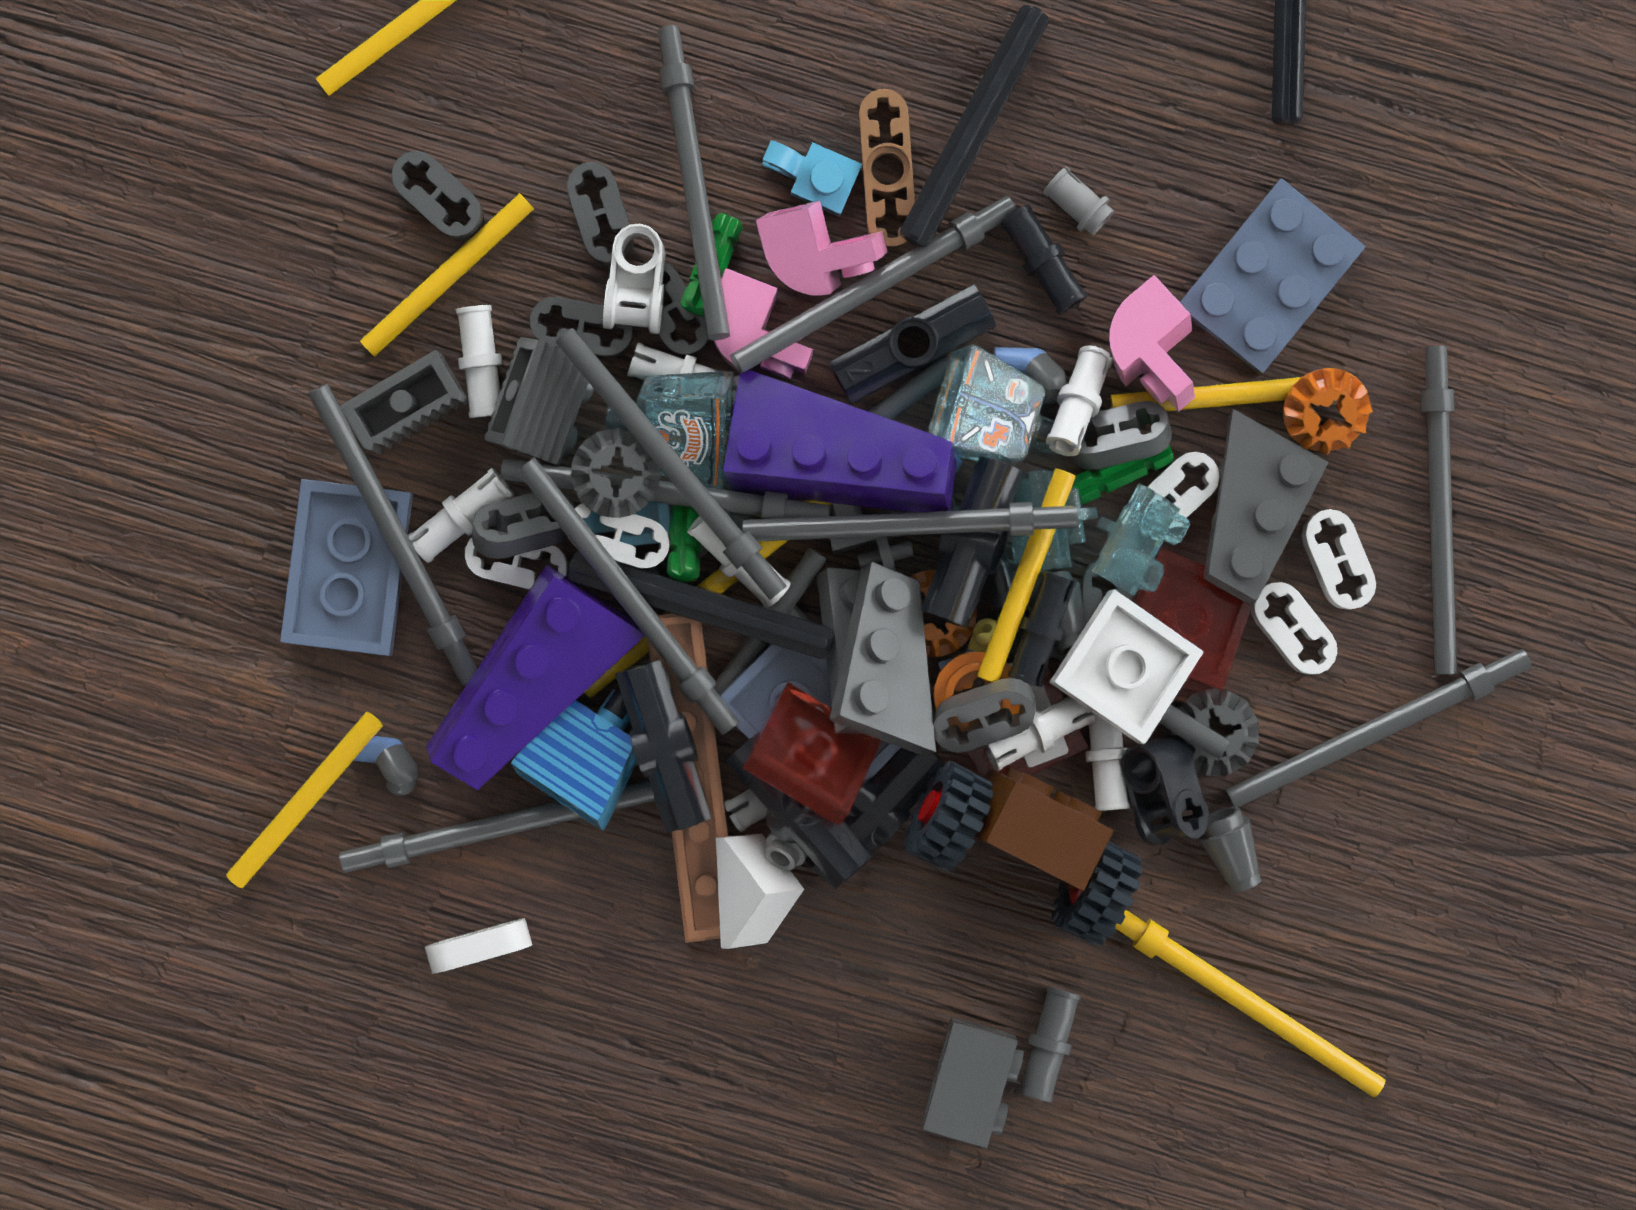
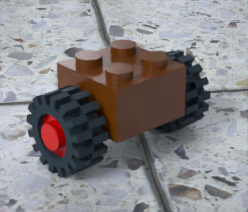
M952 761L946 762L944 767L941 766L937 770L935 778L931 777L927 783V791L921 793L917 809H913L910 817L913 820L907 826L905 832L908 835L904 840L905 851L948 872V870H953L956 867L957 862L960 863L965 858L966 849H971L975 842L974 836L1065 881L1060 883L1057 890L1060 896L1054 900L1053 908L1056 910L1052 914V920L1055 921L1054 925L1094 946L1105 943L1106 937L1111 938L1115 933L1116 924L1121 925L1125 919L1124 911L1127 907L1131 908L1134 899L1131 897L1133 892L1138 891L1140 881L1137 879L1142 875L1143 867L1140 866L1142 861L1137 855L1109 842L1114 830L1097 822L1102 812L1059 791H1056L1052 799L1049 796L1054 787L1010 766L1005 776L988 769L984 778Z

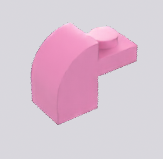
M820 201L769 212L756 220L764 254L770 268L784 284L804 294H831L841 286L838 274L839 269L842 271L843 278L868 273L875 270L873 262L888 253L883 231L831 243Z
M726 268L721 282L730 336L714 342L723 359L737 371L732 363L730 354L768 333L765 331V327L778 297V290L776 287ZM794 343L763 361L760 367L787 379H791L793 371L805 375L813 356V349Z
M1155 275L1129 295L1117 309L1110 327V347L1115 369L1125 386L1129 385L1143 373L1144 376L1140 378V381L1148 393L1160 404L1168 400L1179 412L1195 398L1193 381L1171 359L1167 352L1192 332L1191 314Z

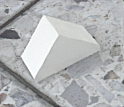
M763 834L716 838L721 948L730 949L768 943L804 890L790 870H781L767 860L765 856L766 838Z

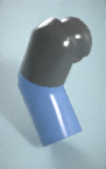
M994 347L993 374L1025 375L1035 386V397L1041 396V403H1057L1061 387L1067 384V377L1065 371L1044 350L1038 348Z
M374 736L353 760L375 763L387 780L386 788L394 795H407L416 787V779L419 776L417 763L404 744L396 738Z

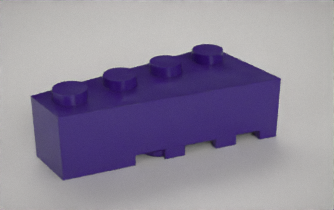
M747 370L742 374L739 373L723 468L732 491L764 496L765 491L768 490L788 493V499L911 512L950 511L957 468L952 441L751 370Z
M546 564L426 745L430 761L478 790L645 635L631 617L579 584L571 582L566 576Z

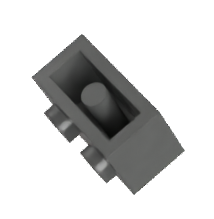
M951 1016L921 1119L923 1130L984 1148H988L991 1134L1001 1136L1009 1104L1001 1102L1006 1081L1016 1082L1024 1051L1016 1049L1018 1040L1015 1034Z

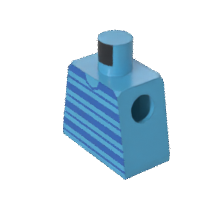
M613 689L597 713L575 700L530 741L511 762L518 776L601 831L608 825L637 763L630 735L624 732L630 723V719L621 692Z

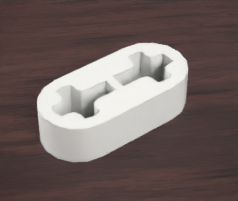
M1190 452L1173 461L1131 502L1128 510V520L1133 531L1147 539L1162 538L1172 532L1211 496L1217 488L1220 476L1214 460L1204 453ZM1184 464L1190 468L1198 465L1204 467L1206 472L1201 479L1206 486L1202 491L1198 487L1193 486L1179 496L1174 490L1185 477L1184 472L1181 470ZM1167 495L1173 503L1162 514L1166 524L1162 528L1155 523L1145 527L1140 521L1145 515V511L1141 507L1142 503L1146 500L1150 505H1154Z
M580 504L575 508L581 518H587L590 515L591 510L584 504ZM636 514L621 518L600 515V524L616 529L613 539L596 535L615 561L633 567L650 568L664 560L669 551L670 541L667 531L661 524ZM644 528L653 530L652 540L659 543L657 553L647 552L644 560L636 558V548L633 545L619 541L622 531L632 535H640Z
M1332 509L1317 512L1309 517L1303 525L1302 540L1325 597L1329 603L1340 609L1349 610L1364 606L1375 594L1376 580L1353 523L1347 515ZM1323 519L1326 520L1329 526L1339 525L1342 535L1335 538V544L1340 554L1336 558L1328 543L1318 544L1315 540V534L1322 530L1320 521ZM1340 562H1343L1350 576L1359 575L1362 579L1363 585L1356 588L1357 598L1352 600L1348 593L1338 594L1335 585L1343 581L1342 574L1337 565Z
M495 530L498 536L506 535L505 532ZM472 538L469 539L465 548V560L468 567L474 574L485 579L530 590L537 579V573L520 567L522 557L540 560L543 552L551 553V563L559 566L558 572L568 577L569 563L567 557L555 546L515 555L512 565L494 562L491 570L483 569L484 560L476 557L477 549L473 545Z
M1283 582L1266 584L1258 600L1251 606V615L1256 624L1295 671L1303 674H1320L1328 670L1335 662L1337 656V643L1331 632L1293 586ZM1269 593L1275 598L1284 595L1288 597L1290 603L1284 609L1294 623L1289 628L1280 617L1276 616L1268 619L1265 616L1264 611L1269 607L1266 596ZM1300 630L1309 641L1318 638L1322 641L1323 646L1318 650L1319 656L1322 658L1319 663L1312 659L1303 662L1299 659L1298 654L1303 650V646L1294 635L1296 631Z
M522 918L425 946L431 972L434 974L527 948L532 945L526 920Z

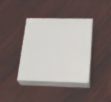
M1115 589L1108 590L1049 683L1136 743L1145 744L1202 656L1203 651Z

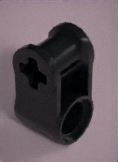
M1167 735L1127 749L1122 756L1121 771L1127 784L1134 810L1136 829L1143 841L1151 846L1167 843L1171 837L1180 836L1184 839H1196L1204 835L1209 824V812L1200 789L1194 766V756L1186 741L1177 735ZM1182 811H1192V815L1183 817L1181 815ZM1162 819L1163 824H1151L1152 820Z

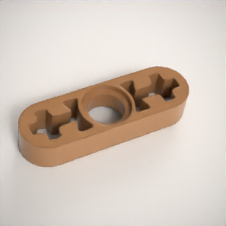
M878 89L869 93L863 99L859 110L866 224L868 234L883 231L887 250H897L903 248L909 242L900 235L901 228H899L897 237L888 238L886 229L876 227V222L884 220L885 199L873 202L872 194L894 196L903 191L906 192V200L895 198L896 217L900 220L906 219L915 203L909 114L907 104L900 94L890 89ZM878 103H888L890 112H898L899 118L891 119L890 141L902 138V146L893 143H883L873 148L869 147L868 140L880 142L879 123L877 120H869L868 114L876 112ZM884 155L896 157L902 163L904 170L901 179L891 185L879 183L873 177L871 171L874 161Z

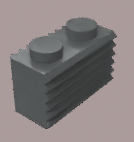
M520 337L517 341V348L513 352L514 358L510 361V369L506 372L507 378L503 382V389L499 393V400L495 403L496 410L492 413V420L488 424L485 441L531 458L535 457L539 461L560 466L562 457L569 455L576 443L577 428L573 425L580 405H584L589 401L594 388L561 348L541 340Z
M434 350L343 403L340 407L364 449L374 454L382 455L383 448L391 450L393 443L401 444L402 437L410 439L412 432L420 433L421 426L429 428L430 421L438 422L440 415L448 417L449 409L457 411L459 404L466 406L468 397L444 356Z

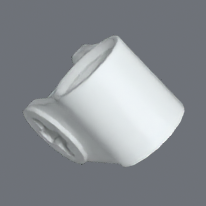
M630 224L621 229L615 237L612 249L610 278L607 281L605 291L603 328L612 329L615 324L648 327L650 333L659 334L664 300L663 275L666 255L665 247L659 235L649 226ZM644 237L651 240L654 244L653 257L644 265L635 266L629 264L625 259L624 253L626 245L634 238ZM622 304L646 306V308L640 309L621 306Z

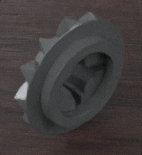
M620 428L600 431L586 439L578 448L571 466L572 485L580 501L596 514L611 518L630 516L642 510L654 498L661 477L659 466L630 431ZM615 449H619V458H622V466L624 468L631 469L632 472H640V476H632L631 479L622 480L620 488L617 490V497H613V488H611L609 478L601 477V474H592V469L600 470L601 467L610 466L612 457L615 456Z
M1207 689L1197 692L1179 707L1180 711L1209 728L1208 719L1211 718L1209 709H1211L1213 716L1217 718L1219 724L1237 725L1238 729L1232 730L1231 734L1224 736L1231 742L1220 760L1184 739L1193 753L1195 770L1208 776L1229 775L1248 764L1259 745V720L1249 706L1248 701L1233 692L1223 689Z

